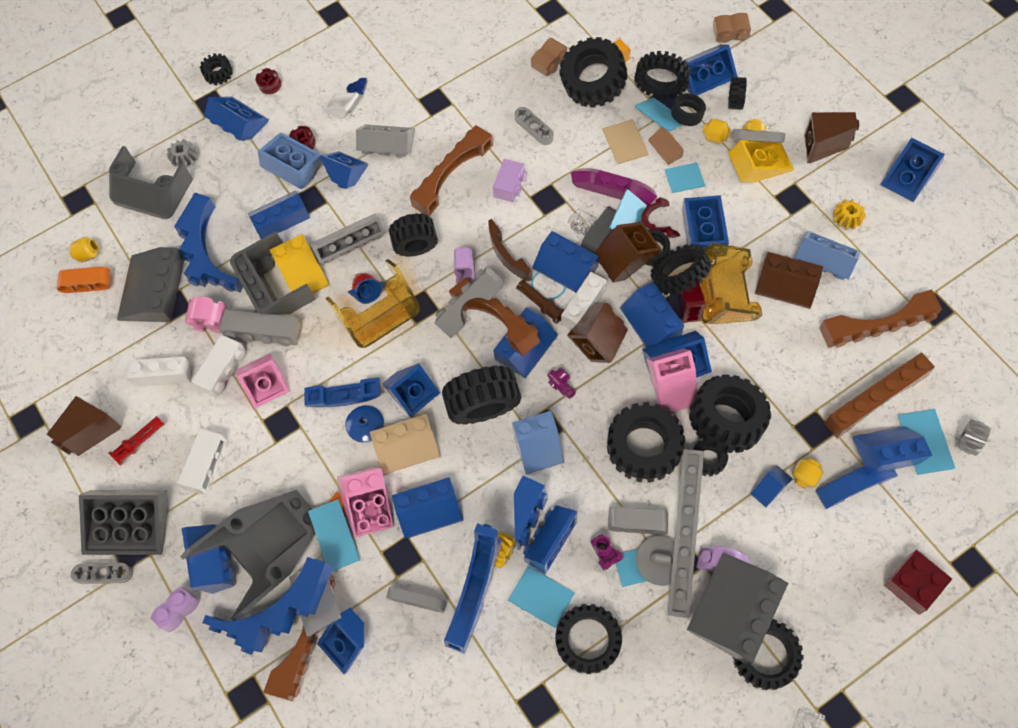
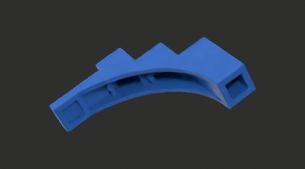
M194 193L174 225L178 235L185 239L179 251L183 255V259L190 262L184 274L188 282L194 286L206 287L210 283L214 286H223V288L230 292L234 290L240 293L243 289L240 280L217 269L210 261L207 253L206 229L215 205L210 197Z
M477 523L475 527L474 547L468 573L456 611L444 639L445 647L463 654L467 650L484 608L483 600L493 578V567L502 548L501 539L498 537V530L489 524L481 525Z
M307 557L299 576L290 589L266 610L254 616L234 621H225L217 617L205 615L202 623L209 625V630L221 633L222 630L227 632V637L236 639L234 644L241 647L240 651L253 655L254 651L262 653L269 633L280 636L281 632L289 634L296 614L305 617L309 613L315 615L334 566Z

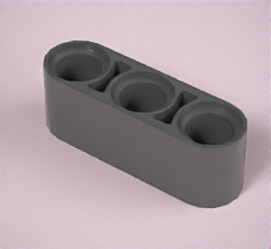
M608 206L583 238L581 247L592 253L596 252L613 231L609 226L617 210Z

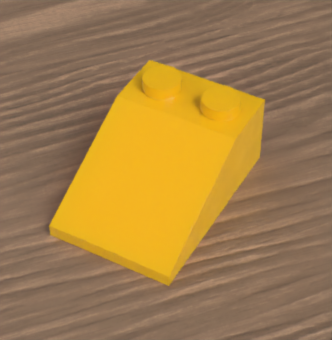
M740 140L728 153L741 183L757 182L794 170L781 142Z
M303 234L270 249L291 292L306 283L313 294L329 286Z

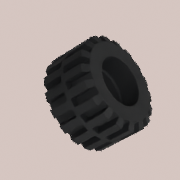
M408 214L393 221L389 226L393 251L399 254V256L422 255L429 252L438 243L433 219L428 215Z

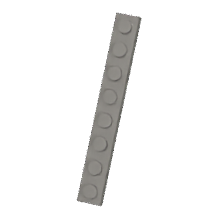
M683 450L668 616L689 618L704 451Z

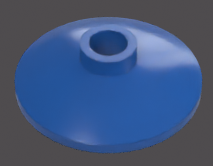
M372 406L355 408L349 413L345 422L348 435L353 440L361 443L372 441L370 432L384 427L382 414ZM363 419L367 420L364 424L360 423V421Z

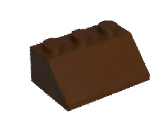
M767 252L755 294L811 309L824 266Z

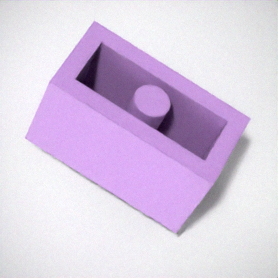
M503 159L493 185L494 198L514 202L516 196L520 195L521 182L525 181L527 174L524 171L523 163Z

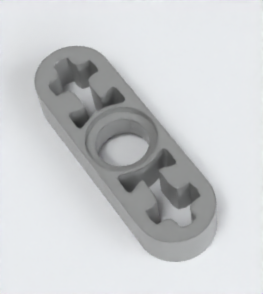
M519 107L515 110V121L540 144L549 145L553 142V130L528 108ZM533 123H536V124L539 125V126H538L537 128H535V129H532V128L529 127V126H530L531 124H533Z
M733 129L732 138L784 142L785 133Z
M125 563L78 564L71 571L72 580L79 584L126 583L133 575L132 568ZM105 568L107 570L106 576L98 579V571ZM122 569L126 571V573L122 574L121 576L113 574V571L122 572ZM85 571L87 573H91V576L82 575L81 577H79L78 574Z
M389 587L386 596L387 599L440 613H444L447 601L395 587Z

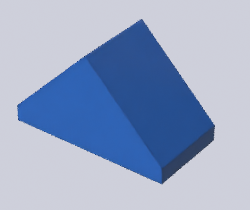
M776 466L767 473L750 495L767 508L793 479L779 466Z

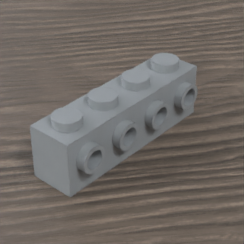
M374 213L310 243V246L320 264L328 263L338 255H345L355 247L359 248L370 240L379 239L386 232L379 217Z
M224 309L219 326L222 335L233 340L236 338L243 339L246 342L279 343L282 346L296 345L301 328L297 317Z

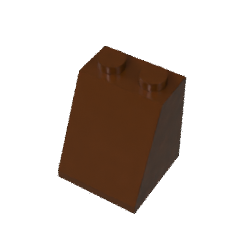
M856 112L811 113L804 133L807 163L816 162L849 148L851 141H854L856 130H859V119L856 118Z
M635 222L617 225L594 254L599 256V264L614 283L628 279L659 254L662 249L644 223Z
M605 302L594 303L567 335L590 362L611 363L628 331L624 321L616 316L612 311V307Z
M75 396L46 435L53 439L50 443L66 454L74 453L80 456L120 430L122 426L104 411Z

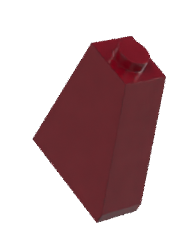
M698 282L695 283L696 287L690 286L688 287L689 291L685 292L683 289L681 294H677L682 323L699 322L702 320L706 303L700 283Z

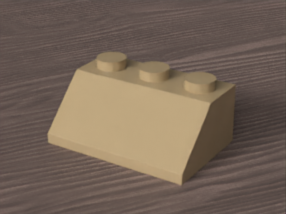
M427 414L370 432L384 475L440 457Z

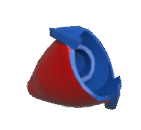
M357 273L353 278L352 290H349L347 293L358 302L368 304L379 297L385 282H380L369 273Z

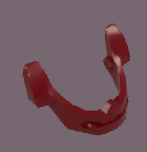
M660 197L655 200L656 203L646 206L641 214V220L647 228L662 231L670 238L681 236L678 231L671 229L670 226L656 227L655 224H651L648 220L649 215L654 210L670 205L667 199Z

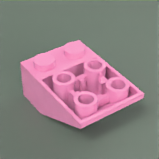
M683 348L648 358L647 363L657 403L661 405L660 408L663 410L668 408L672 413L690 407L697 393L696 369L691 350Z
M371 467L337 476L341 498L354 538L394 527L381 468Z

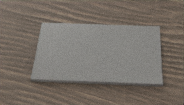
M301 570L289 577L291 586L296 581ZM329 580L315 615L310 613L307 617L300 615L307 637L342 618Z

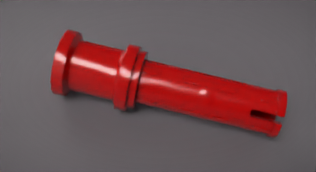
M155 416L154 419L129 440H123L117 449L113 452L110 451L108 454L121 466L123 464L122 461L129 455L135 454L136 448L165 424Z

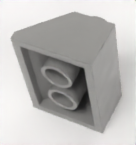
M365 124L356 129V151H362V154L378 152L379 155L395 153V156L404 157L411 152L415 128Z

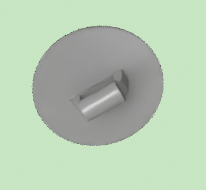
M653 536L640 545L636 555V564L640 574L648 582L660 586L671 584L675 540L666 536Z

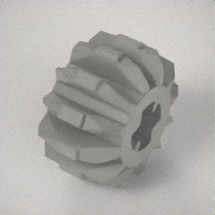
M183 139L180 142L177 140L175 144L171 143V147L167 148V158L174 167L184 163L186 168H188L189 164L194 165V160H197V150L190 141Z
M969 421L965 429H963L958 448L967 454L978 455L982 452L983 447H985L988 441L990 427L980 421Z

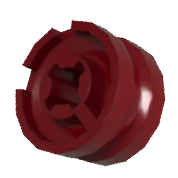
M270 68L262 69V72L257 73L255 77L256 84L264 94H274L282 86L278 73Z
M297 126V129H293L290 132V138L314 149L316 141L309 127Z

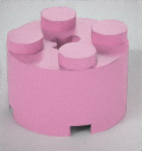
M193 297L192 300L189 299L185 323L193 326L195 331L204 332V329H210L212 332L221 333L219 326L227 305L221 301L218 304L214 303L212 298Z

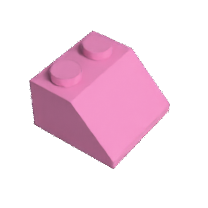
M271 353L236 369L237 378L254 408L290 392Z

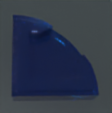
M359 78V80L350 83L347 86V93L357 92L364 95L368 82L367 78Z

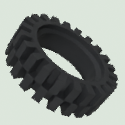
M654 51L650 52V55L645 54L644 58L641 57L637 63L634 81L637 83L636 86L638 88L641 87V92L646 91L648 96L652 93L654 98L657 95L660 96V99H664V96L667 99H671V95L676 98L678 95L683 94L688 87L690 67L687 65L686 60L682 61L681 56L676 58L675 53L669 56L668 51H665L664 55L661 51H657V55H655ZM652 69H665L674 73L677 79L671 82H661L651 78L647 72Z
M686 244L683 248L680 246L676 247V251L670 250L669 255L664 254V259H658V264L653 265L654 269H651L652 274L650 275L655 285L664 295H674L675 292L681 294L683 289L687 292L689 291L688 287L692 286L694 288L697 286L696 282L701 283L703 281L702 278H706L708 276L707 273L711 271L710 267H712V264L702 246L700 247L698 244L696 246L695 244L688 246ZM694 262L685 271L669 276L678 267Z
M581 604L580 607H573L571 611L568 610L565 613L564 617H561L556 628L555 642L559 656L570 669H574L581 674H597L602 670L608 669L615 662L622 646L621 627L618 625L617 619L612 616L610 611H605L604 607L601 606L600 608L596 607V604ZM585 619L601 623L608 633L609 643L607 649L602 655L594 659L579 657L572 651L569 645L568 637L571 628L577 622Z
M772 619L766 633L779 639L786 649L787 663L781 672L774 675H766L757 671L751 663H742L732 657L735 661L733 664L739 670L738 674L740 677L743 676L745 678L744 681L748 684H753L755 688H762V690L782 688L791 683L798 676V672L802 668L803 664H801V661L804 660V655H801L802 645L798 643V636L795 637L792 634L794 631L791 628L787 629L785 627L786 624L783 622L779 624L777 620Z

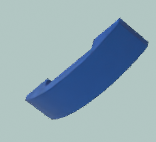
M379 377L362 379L360 383L328 388H325L323 385L304 388L306 407L354 405L381 396Z
M864 466L816 490V494L825 509H828L877 484L880 485L897 477L898 474L895 470L868 475Z

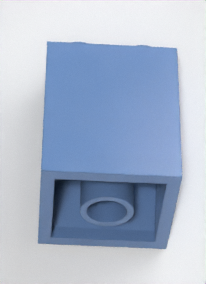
M551 411L512 422L514 439L526 474L564 463L558 430Z

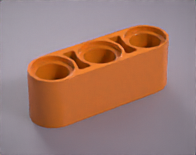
M106 267L60 270L58 272L56 289L62 293L107 290L110 288L111 270Z

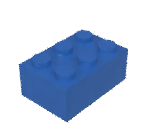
M721 195L684 198L682 214L688 246L690 244L702 246L707 256L726 254L729 239Z

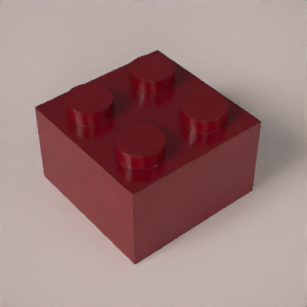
M916 549L904 560L884 586L920 615L929 609L952 581V578Z

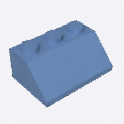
M281 132L258 150L261 168L299 189H302L312 180L322 155Z
M808 231L795 258L824 266L822 272L826 273L828 271L833 273L838 279L844 280L846 278L849 280L861 251Z

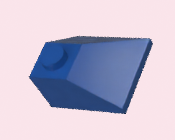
M340 151L321 155L320 158L331 181L343 189L355 186L368 167V163Z
M419 363L397 371L382 383L391 397L409 417H412L440 394Z
M351 608L340 613L342 618L328 625L317 642L318 646L343 674L348 672L364 648V622Z

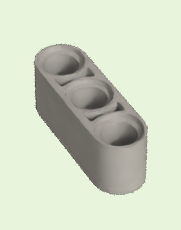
M611 507L609 508L608 530L666 535L668 534L669 513L662 510Z

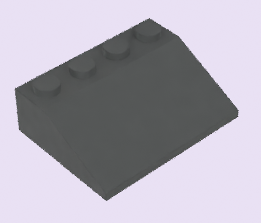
M158 247L131 255L117 316L118 321L172 322L184 264L183 255L178 248Z
M89 490L79 495L82 555L162 554L168 513L167 490Z
M722 553L686 630L742 663H753L789 583L764 569Z

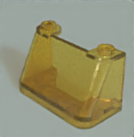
M718 243L710 244L705 249V252L712 264V267H710L711 271L707 273L708 276L706 278H702L703 281L700 283L706 303L702 322L706 324L755 321L762 317L760 304L758 302L750 303L745 279L744 272L751 267L753 262L750 249Z

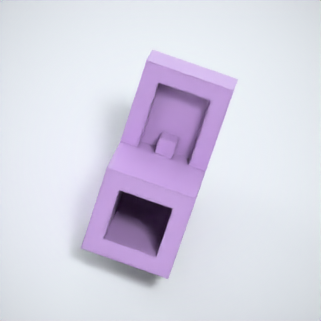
M701 547L697 568L705 571H714L722 553L749 563L750 558L739 551L726 547Z

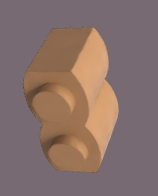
M747 13L714 17L713 29L716 42L725 43L730 40H745L750 37L751 27Z
M552 37L549 38L532 56L531 67L545 76H549L556 71L561 60H564L563 56L567 52V46Z

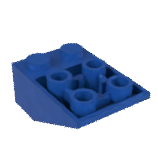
M523 475L514 491L515 542L519 551L522 546L525 547L530 538V535H528L531 527L535 528L539 519L537 517L540 509L543 510L548 500L546 499L545 485Z

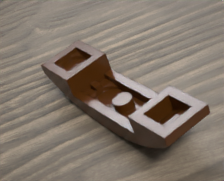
M492 219L488 220L491 244L498 259L514 275L530 282L532 280L530 268L522 258L514 261L501 243V230Z

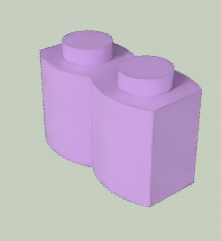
M459 247L454 250V274L456 275L457 284L464 278L471 282L474 281L472 250L467 247Z
M179 587L169 595L166 603L161 604L154 610L150 619L160 629L172 632L180 626L185 616L191 614L197 608L199 600L189 590Z

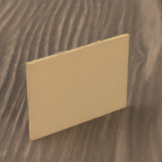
M633 119L602 128L617 165L649 155Z

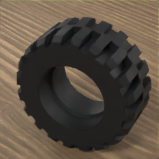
M590 37L586 38L587 40L578 41L577 45H572L569 48L570 51L566 52L563 56L564 60H561V69L559 70L567 95L575 103L580 102V105L587 107V105L596 107L599 104L603 106L607 101L612 102L615 96L618 97L621 94V89H624L628 76L626 63L618 46L615 43H611V40H602V37H596V39ZM601 63L608 66L606 73L598 80L587 82L579 79L581 72L589 65Z
M502 365L486 366L462 373L460 376L448 381L442 390L448 418L453 423L463 425L484 422L504 415L506 412L512 411L514 407H517L522 398L513 370Z
M729 374L722 375L721 377L718 375L706 380L698 389L690 406L689 419L692 421V429L697 431L696 435L699 439L705 440L704 443L706 445H712L718 451L721 449L725 450V453H732L733 451L740 453L753 448L766 431L771 419L770 403L766 401L767 397L764 392L761 393L759 391L760 388L756 384L752 385L750 380L746 378L743 380L737 375H733V377H730ZM726 405L735 409L741 414L744 422H733L724 418L715 406Z
M643 402L641 406L638 403H634L631 409L625 407L621 410V414H616L613 423L609 427L607 452L610 454L611 463L616 464V470L619 473L625 472L626 478L631 479V477H635L636 482H642V479H647V482L650 483L654 482L655 478H658V480L664 479L666 474L670 475L675 467L678 466L685 444L684 429L682 425H678L679 419L677 416H671V411L668 408L663 410L660 408L661 405L656 403L655 406H650L649 402ZM640 428L654 430L662 437L664 449L661 453L652 457L637 455L628 447L627 436L632 431Z

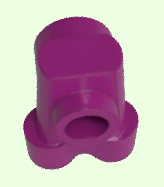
M560 367L557 371L551 370L547 374L550 379L548 381L549 385L555 390L558 389L563 396L565 395L570 399L576 394V391L567 383L571 377L564 369Z
M603 534L590 541L600 560L598 564L603 571L624 558L620 550H615L611 545L610 539ZM604 545L606 549L600 550L598 546Z

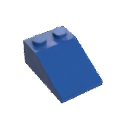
M911 137L881 183V186L914 202L938 170L945 154Z

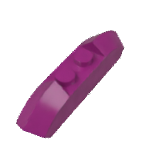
M581 168L571 172L572 183L581 189L622 200L626 189H628L646 205H650L657 198L655 190L631 178L593 168Z

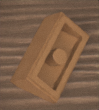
M663 127L648 139L667 165L683 157V148L670 132Z

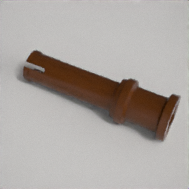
M521 280L518 283L519 285H517L516 289L540 307L541 313L547 314L553 319L555 324L561 321L564 309L556 306L552 299L547 300L525 280Z

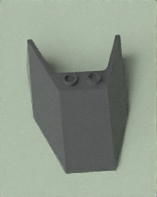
M297 490L241 508L191 545L180 557L183 560L220 546L226 547L252 578L251 586L231 617L233 621L237 620L292 573L315 534L308 513L312 508Z

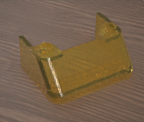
M389 259L385 260L393 276L384 285L388 296L357 315L351 307H344L339 310L332 299L329 297L325 298L341 325L360 348H366L415 317L420 311V305L398 265Z

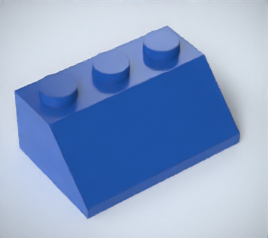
M720 44L685 59L690 67L687 91L690 94L700 95L730 82L732 77H738L729 45Z
M232 96L209 97L204 117L209 119L212 124L220 126L223 131L233 134L236 139L241 141L252 139L269 121L268 118Z
M296 191L247 213L260 239L275 231L278 234L310 219Z
M551 231L542 243L532 269L577 293L590 272L594 273L598 268L599 256Z
M654 282L638 289L620 307V310L646 348L682 336L683 323Z
M527 307L520 316L528 325L532 324L538 330L537 335L540 342L524 356H521L510 347L504 335L493 350L496 361L509 367L525 379L558 337V334L542 316Z
M693 331L642 349L648 371V358L684 348L691 350L696 369V378L711 373L712 370L704 337L697 331Z
M905 426L852 437L868 475L918 465L932 456L924 436Z
M450 477L391 495L405 539L463 521Z
M557 505L553 510L549 509L544 518L546 520L543 527L539 526L533 536L535 540L532 545L528 544L523 551L525 563L546 575L577 524V511Z
M217 525L181 528L185 551ZM220 546L186 558L191 589L214 594L235 586L233 580L235 574L230 562L231 552L226 547Z

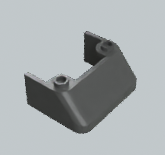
M122 146L109 168L110 200L117 206L160 219L171 218L193 180L185 164L180 163L173 176L162 175L157 178L154 184L128 177L136 162L126 146Z
M276 231L235 253L230 259L233 270L254 308L260 314H291L316 300L307 283L280 299H277L264 274L273 268L270 249L283 243Z

